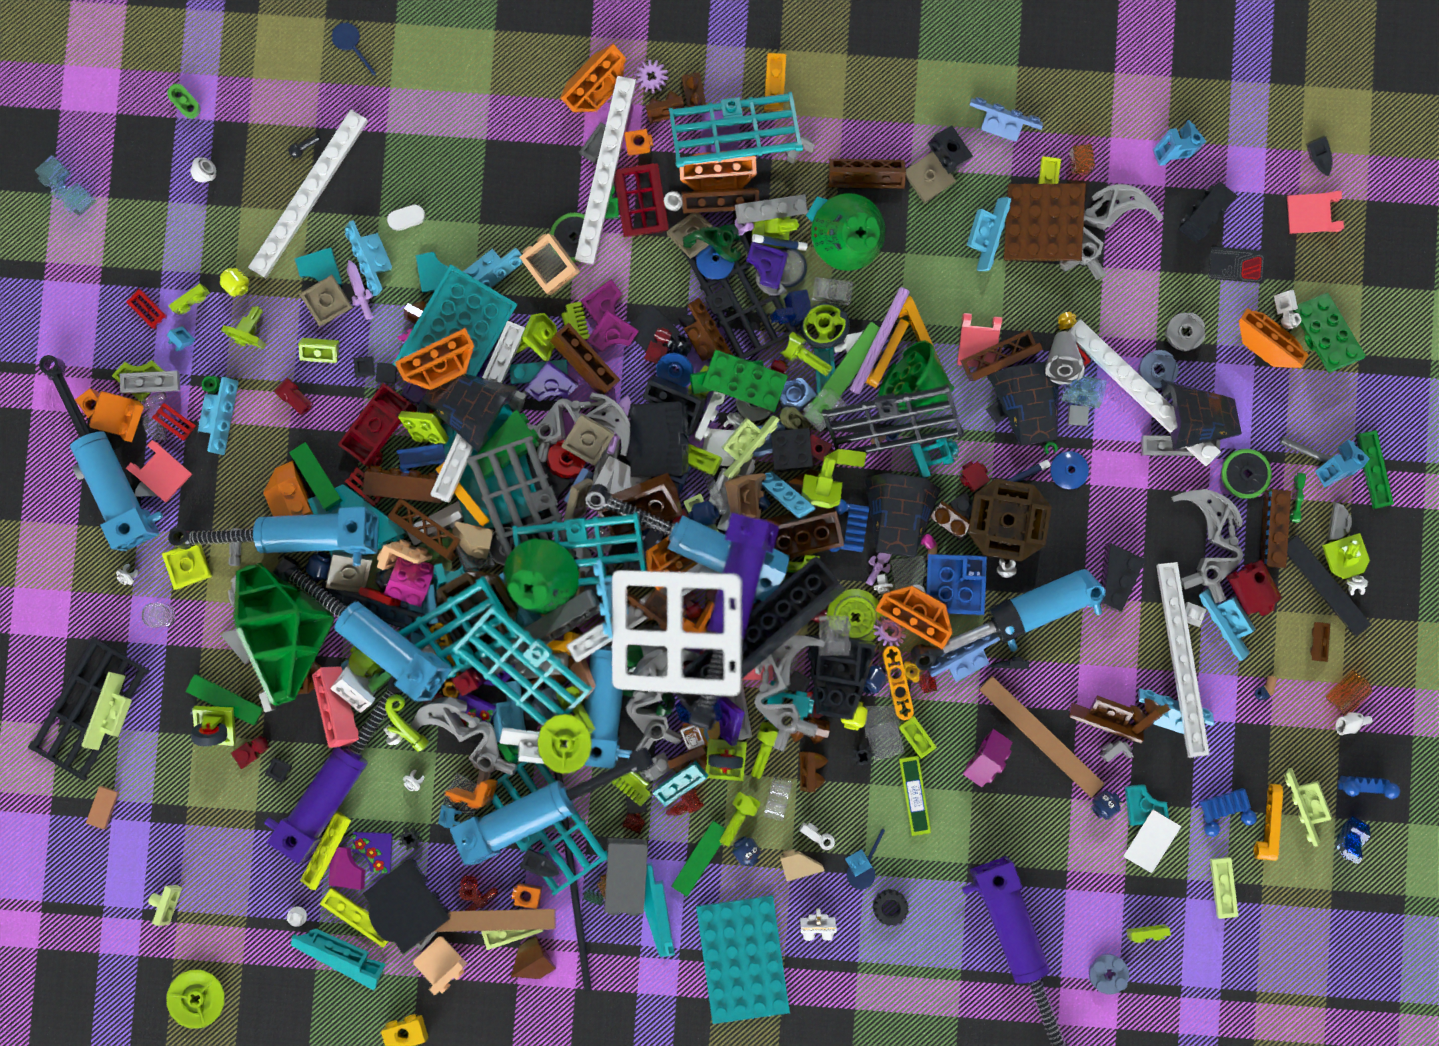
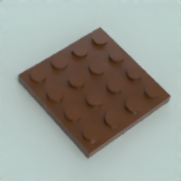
M1086 183L1008 184L1007 197L1011 198L1010 210L1006 216L1004 260L1082 261Z

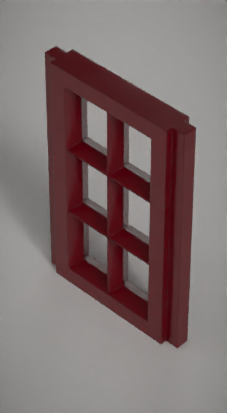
M658 163L617 169L614 179L624 238L668 231ZM649 172L651 187L641 188L639 173ZM635 174L637 189L627 191L625 176ZM652 191L654 206L644 208L642 192ZM638 193L640 208L630 210L628 195ZM655 210L657 225L647 227L645 212ZM641 212L643 227L633 229L631 214Z

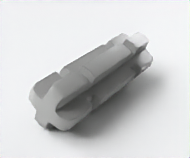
M229 543V554L231 557H229L228 564L231 566L240 565L241 543Z

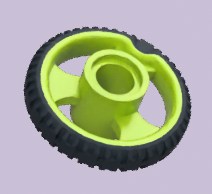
M829 302L819 303L809 308L800 323L803 338L810 346L817 349H831V347L834 348L845 340L850 329L849 318L845 310ZM821 311H833L836 313V315L832 317L828 313H821L817 316L816 313ZM807 324L815 325L819 335L816 340L809 335ZM824 324H829V325H828L827 327H825V328H822V327H821V326L824 325ZM843 325L839 335L834 339L829 340V338L832 337L836 331L835 326Z

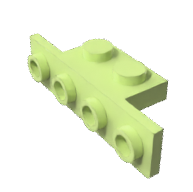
M772 415L765 425L759 429L748 418H745L721 447L735 459L723 475L729 479L736 477L741 471L740 467L744 462L747 463L753 457L754 450L757 447L760 448L765 443V437L776 430L780 419Z
M108 673L82 747L99 750L105 733L116 737L119 736L132 701L119 695L125 679L124 675Z
M1289 768L1285 775L1286 784L1288 787L1291 786L1293 790L1292 799L1301 811L1299 812V818L1302 824L1305 823L1307 827L1306 836L1308 841H1312L1314 847L1318 846L1320 840L1314 824L1332 820L1331 813L1319 782L1316 781L1299 786L1293 769Z

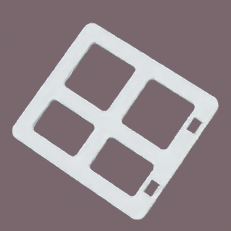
M616 571L612 576L613 685L618 689L730 696L738 694L741 691L742 582L740 577L735 574ZM628 585L665 586L668 589V630L666 632L629 630L627 628ZM684 587L719 588L724 590V634L686 633L683 631ZM730 598H736V610L730 609ZM627 645L666 646L668 649L667 677L629 675L627 673ZM683 648L724 650V680L684 678ZM730 660L736 661V672H730Z

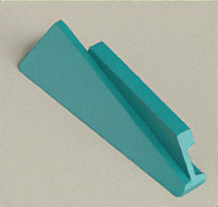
M647 863L644 911L659 956L675 955L664 883L663 880L655 881L653 863Z
M318 929L310 930L308 934L300 936L295 934L292 936L291 946L372 990H375L386 964L368 959V951Z

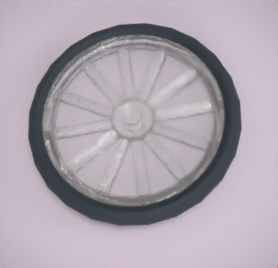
M786 247L778 249L788 253L780 283L784 288L794 287L806 276V259L796 249Z

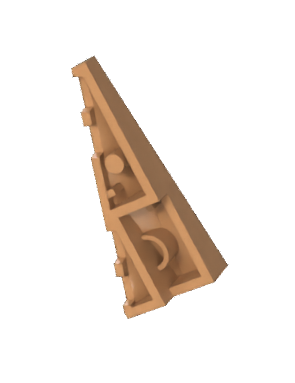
M766 474L740 475L725 482L731 514L735 513L760 520L759 500L764 495L761 487L762 480H766Z

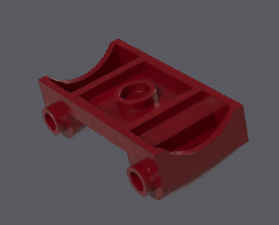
M383 383L338 445L369 468L370 466H380L383 462V453L380 450L401 423V420L398 418L401 411L417 412V407Z

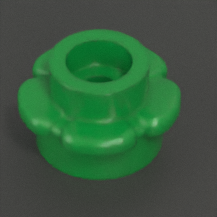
M207 376L203 379L202 389L204 391H207L208 394H215L216 391H219L220 383L216 376Z

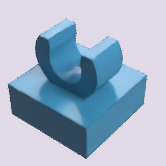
M183 326L172 329L167 334L169 337L168 343H174L177 346L176 352L192 345L195 341Z
M441 805L438 824L445 828H452L453 824H460L458 820H454V816L462 814V812L449 805Z
M862 849L845 859L855 877L872 868Z

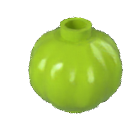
M353 646L351 648L348 664L354 674L367 678L369 676L373 677L382 671L383 668L357 647Z

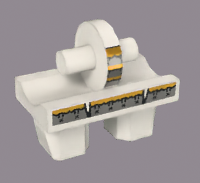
M816 909V915H808L809 918H800L801 933H803L805 941L814 940L815 933H822V939L833 940V935L836 933L835 917L828 918V914H821L820 909Z

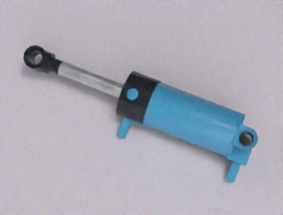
M1083 569L1073 572L1013 599H1008L987 609L990 617L989 623L949 639L943 649L936 645L933 647L924 644L916 645L911 650V657L920 670H928L937 661L936 657L992 633H996L1002 643L1008 642L1010 651L1014 652L1018 649L1015 638L1087 606L1093 607L1096 615L1102 614L1100 603L1105 596V589L1088 570Z

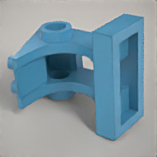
M1190 120L1179 130L1182 139H1180L1177 128L1169 129L1154 147L1153 151L1159 166L1166 165L1169 160L1190 158L1206 143L1202 134L1199 133L1195 128V124H1192Z
M1349 439L1338 447L1342 456L1340 454L1333 456L1315 471L1324 488L1336 481L1354 475L1368 462L1370 458L1355 445V442Z

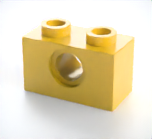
M415 1014L409 1015L404 1018V1021L398 1023L397 1020L390 1021L385 1024L386 1026L381 1031L385 1046H415L425 1043L429 1038L422 1015L417 1017ZM400 1029H406L409 1035L407 1037L402 1036Z

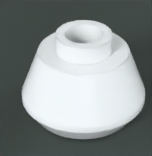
M202 157L194 159L190 169L194 180L203 183L211 181L216 177V168L210 160Z

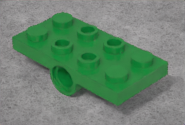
M1328 292L1298 304V309L1293 310L1294 313H1298L1301 317L1300 325L1305 332L1304 338L1308 348L1311 351H1316L1328 373L1365 358L1364 351Z
M715 349L702 386L775 412L788 375Z

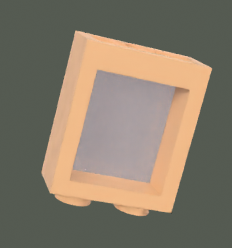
M551 234L540 236L537 239V243L533 247H527L522 252L523 255L519 257L545 293L549 295L555 293L581 272L557 239Z

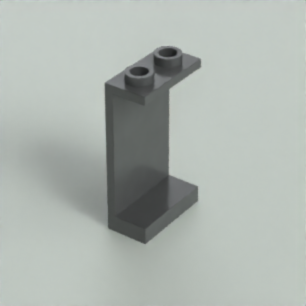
M608 838L604 912L609 915L627 913L630 916H637L639 913L644 914L647 839Z

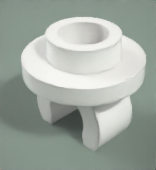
M736 412L729 413L724 427L732 424L734 426L733 430H736L744 419Z
M1000 558V566L997 567V572L1005 578L1015 575L1017 571L1015 561L1010 560L1005 565L1004 559Z
M129 564L124 565L123 570L119 569L116 572L118 581L124 585H131L134 582L133 579L138 576L137 569L133 573L127 572L130 569Z
M885 574L877 575L878 585L874 586V590L878 591L879 594L890 592L889 590L893 589V585L888 584L887 576Z
M1359 575L1348 578V592L1354 595V590L1359 588V593L1364 595L1368 581Z
M388 724L383 729L388 735L386 742L389 745H396L403 737L388 731L387 728L390 726Z
M413 770L410 776L403 778L404 786L410 791H418L420 784L425 778L422 776L419 780L414 779L416 770Z
M293 907L287 914V921L292 926H301L307 920V913L302 907Z

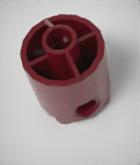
M1262 560L1253 564L1252 562L1241 567V571H1235L1226 576L1247 615L1259 612L1261 616L1267 615L1275 610V603L1282 599V595Z

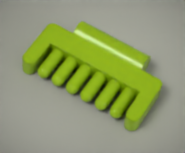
M582 302L567 304V312L561 314L564 326L570 323L582 338L587 340L590 336L588 334L589 330H584L588 328L585 325L587 322L582 321L586 317L582 316L584 312H579L583 311V307H581Z
M633 771L612 781V784L616 785L617 788L620 787L621 791L624 789L623 793H627L628 797L631 796L632 800L635 798L634 801L638 802L639 806H642L651 795L646 789L649 783Z

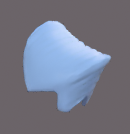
M797 378L795 381H786L780 396L782 408L795 407L799 411L805 404L816 397V392L802 378Z

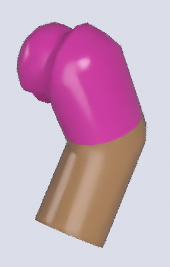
M923 535L920 544L925 545L928 549L926 559L928 560V554H937L938 544L931 535Z

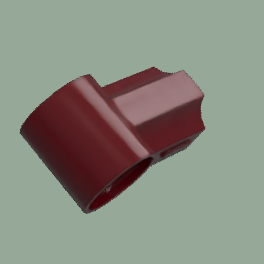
M288 377L273 390L300 415L307 413L313 405L299 391V387Z

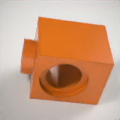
M647 129L624 132L628 156L650 153V146H653L652 135L647 134ZM637 139L644 140V143L640 146L634 144Z
M89 388L75 399L88 418H92L94 410L91 409V404L94 401L97 403L99 393L97 390Z
M519 883L517 887H514L512 899H515L514 905L537 909L540 903L542 886ZM523 891L530 892V900L523 899Z

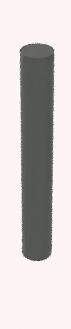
M1282 437L1280 440V444L1324 463L1332 458L1286 437Z

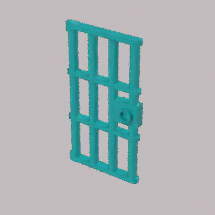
M792 92L760 98L749 97V99L740 100V97L722 99L721 103H708V105L679 109L669 108L677 168L689 164L711 161L721 162V160L754 155L759 157L762 154L803 151ZM789 101L790 110L755 114L754 106ZM750 107L751 115L743 116L741 108ZM722 111L723 119L715 120L714 112ZM710 113L711 121L675 125L674 117ZM792 117L793 126L758 130L757 122ZM753 123L754 131L717 136V127ZM712 128L713 137L685 141L677 140L676 133ZM795 133L796 142L761 147L760 138ZM750 139L756 140L757 147L720 152L719 144ZM715 144L716 153L680 158L679 149Z
M634 512L633 515L598 518L597 516L588 520L584 517L566 519L565 522L561 523L553 521L552 524L525 527L513 526L515 547L521 544L519 535L550 531L554 533L555 542L566 549L597 546L598 557L575 561L578 567H586L597 564L596 560L601 559L604 578L613 576L606 575L605 564L640 561L641 571H647L638 512ZM632 522L635 524L636 534L601 537L600 526ZM587 527H594L596 538L588 539ZM560 530H566L568 541L560 542ZM637 542L639 553L604 557L602 545ZM599 577L579 579L578 586L599 584Z
M481 577L476 580L474 585L454 597H449L447 602L423 617H417L415 622L398 633L405 637L420 628L426 638L416 643L415 646L421 650L430 644L436 653L435 655L450 667L452 665L447 656L451 654L456 665L452 667V671L446 678L448 679L455 677L456 673L460 671L462 673L472 667V665L461 655L451 650L458 641L442 650L436 640L461 624L466 632H468L472 628L468 620L491 607L494 603L498 605L502 612L506 615L507 613L489 586L486 578ZM483 588L488 599L463 614L458 603ZM452 608L457 618L431 633L426 623ZM495 617L488 623L496 627L502 621ZM506 626L510 632L505 634L504 637L509 641L518 639L519 636ZM482 627L474 631L477 637L486 633ZM469 639L461 645L477 660L488 657L477 646L478 651L474 653L470 645H468L471 642ZM495 640L488 646L491 649L496 650L502 645L497 640Z
M496 603L451 649L454 653L461 655L482 673L485 679H489L510 697L516 706L524 709L542 726L548 720L525 701L531 693L556 715H568L593 689L591 685L588 686L561 663V659L554 657L551 654L552 650L539 638L535 640L529 635L527 630L524 631L502 612ZM491 613L520 637L514 644L486 621ZM479 626L507 649L502 657L474 634V631ZM467 639L495 662L490 669L461 646ZM523 640L530 645L524 653L517 648ZM511 653L540 677L534 684L505 661ZM545 659L552 664L546 672L539 667ZM498 666L527 689L522 696H519L493 673ZM555 668L583 691L577 698L549 675ZM543 681L571 704L565 711L537 688Z
M523 761L517 765L515 772H518L531 793L539 789L523 767L529 762ZM535 763L548 784L556 781L545 764ZM506 773L497 780L498 784L502 783L512 799L516 801L521 797L508 779L511 775ZM494 793L492 803L498 810L504 807V805ZM576 809L575 813L571 815L576 825L568 831L561 821L553 824L561 835L553 842H551L543 829L516 842L521 851L526 852L529 848L534 850L532 845L541 840L545 847L539 853L543 854L548 850L568 879L565 884L559 887L553 877H543L553 891V896L599 863L608 860V852L602 849L585 824V819L580 817ZM578 828L600 858L591 865L570 836ZM562 839L584 869L576 876H574L554 846Z

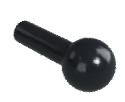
M315 134L300 144L293 143L289 146L288 153L292 158H300L304 150L321 141V138L318 134Z

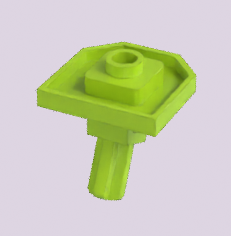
M791 216L753 222L752 236L756 234L789 240V232L797 230L799 223L797 219H790ZM759 243V244H762V245H765V246H768V247H772V248H775V249L785 248V247H780V246H774V245H768V244Z
M258 306L252 307L247 317L243 316L237 328L224 325L221 331L235 340L234 343L245 347L248 344L265 349L267 345L260 338L254 336L257 330L256 324L263 314V310Z
M545 313L531 315L521 336L522 340L516 353L530 347L544 361H549L555 347L550 341L557 333V328Z
M831 457L824 458L821 474L819 473L818 477L804 475L801 496L812 505L832 508L840 504L842 483L833 481L832 474L836 460Z
M1360 533L1322 545L1331 573L1346 579L1365 572L1370 559Z

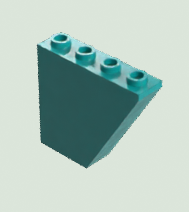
M340 485L335 488L343 501L328 511L323 508L316 496L308 499L314 515L338 514L339 508L366 507L379 516L378 550L383 549V546L387 545L386 543L397 542L405 539L404 535L408 534L405 529L387 518L388 516L346 485ZM330 550V551H329L331 557H332L333 551L348 553V552H346V551H344V550Z

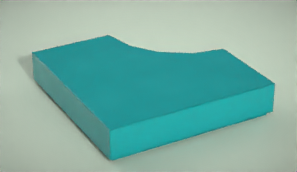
M332 248L295 258L301 278L310 277L320 282L333 275L339 286L343 285Z
M435 252L416 255L422 293L433 292L446 273L448 266L442 264L437 259Z
M1144 784L1124 786L1130 826L1143 825L1152 810L1169 819L1167 802L1153 799L1147 792Z

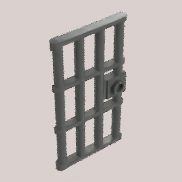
M533 435L466 458L468 464L473 469L482 493V501H485L497 532L496 538L500 540L506 559L512 551L507 536L513 535V530L504 532L492 500L493 497L503 494L514 526L543 525L552 520L557 521V523L563 522L561 519L563 517L562 513H559L557 508L558 501L554 490L548 484V476L544 473L533 444ZM525 443L537 474V477L526 480L514 446ZM507 449L519 484L510 487L507 485L496 456L497 452ZM486 456L490 459L501 489L493 493L489 492L477 460ZM539 481L542 489L531 493L528 485ZM518 488L522 489L534 521L524 526L510 491ZM549 508L552 516L541 519L538 511ZM560 530L561 541H568L566 530ZM546 532L538 533L540 539L549 540ZM526 534L519 535L521 543L528 540ZM567 549L572 556L577 555L573 549Z

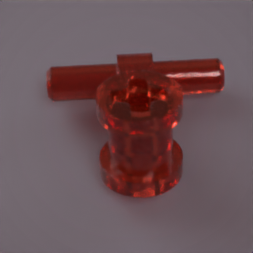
M696 788L680 796L682 800L667 809L666 814L668 816H679L687 811L690 814L702 808L704 803L700 802L696 794Z
M465 876L460 882L459 895L464 900L473 901L465 911H476L478 908H483L487 905L488 901L498 894V890L493 887L483 895L477 889V879L473 876Z

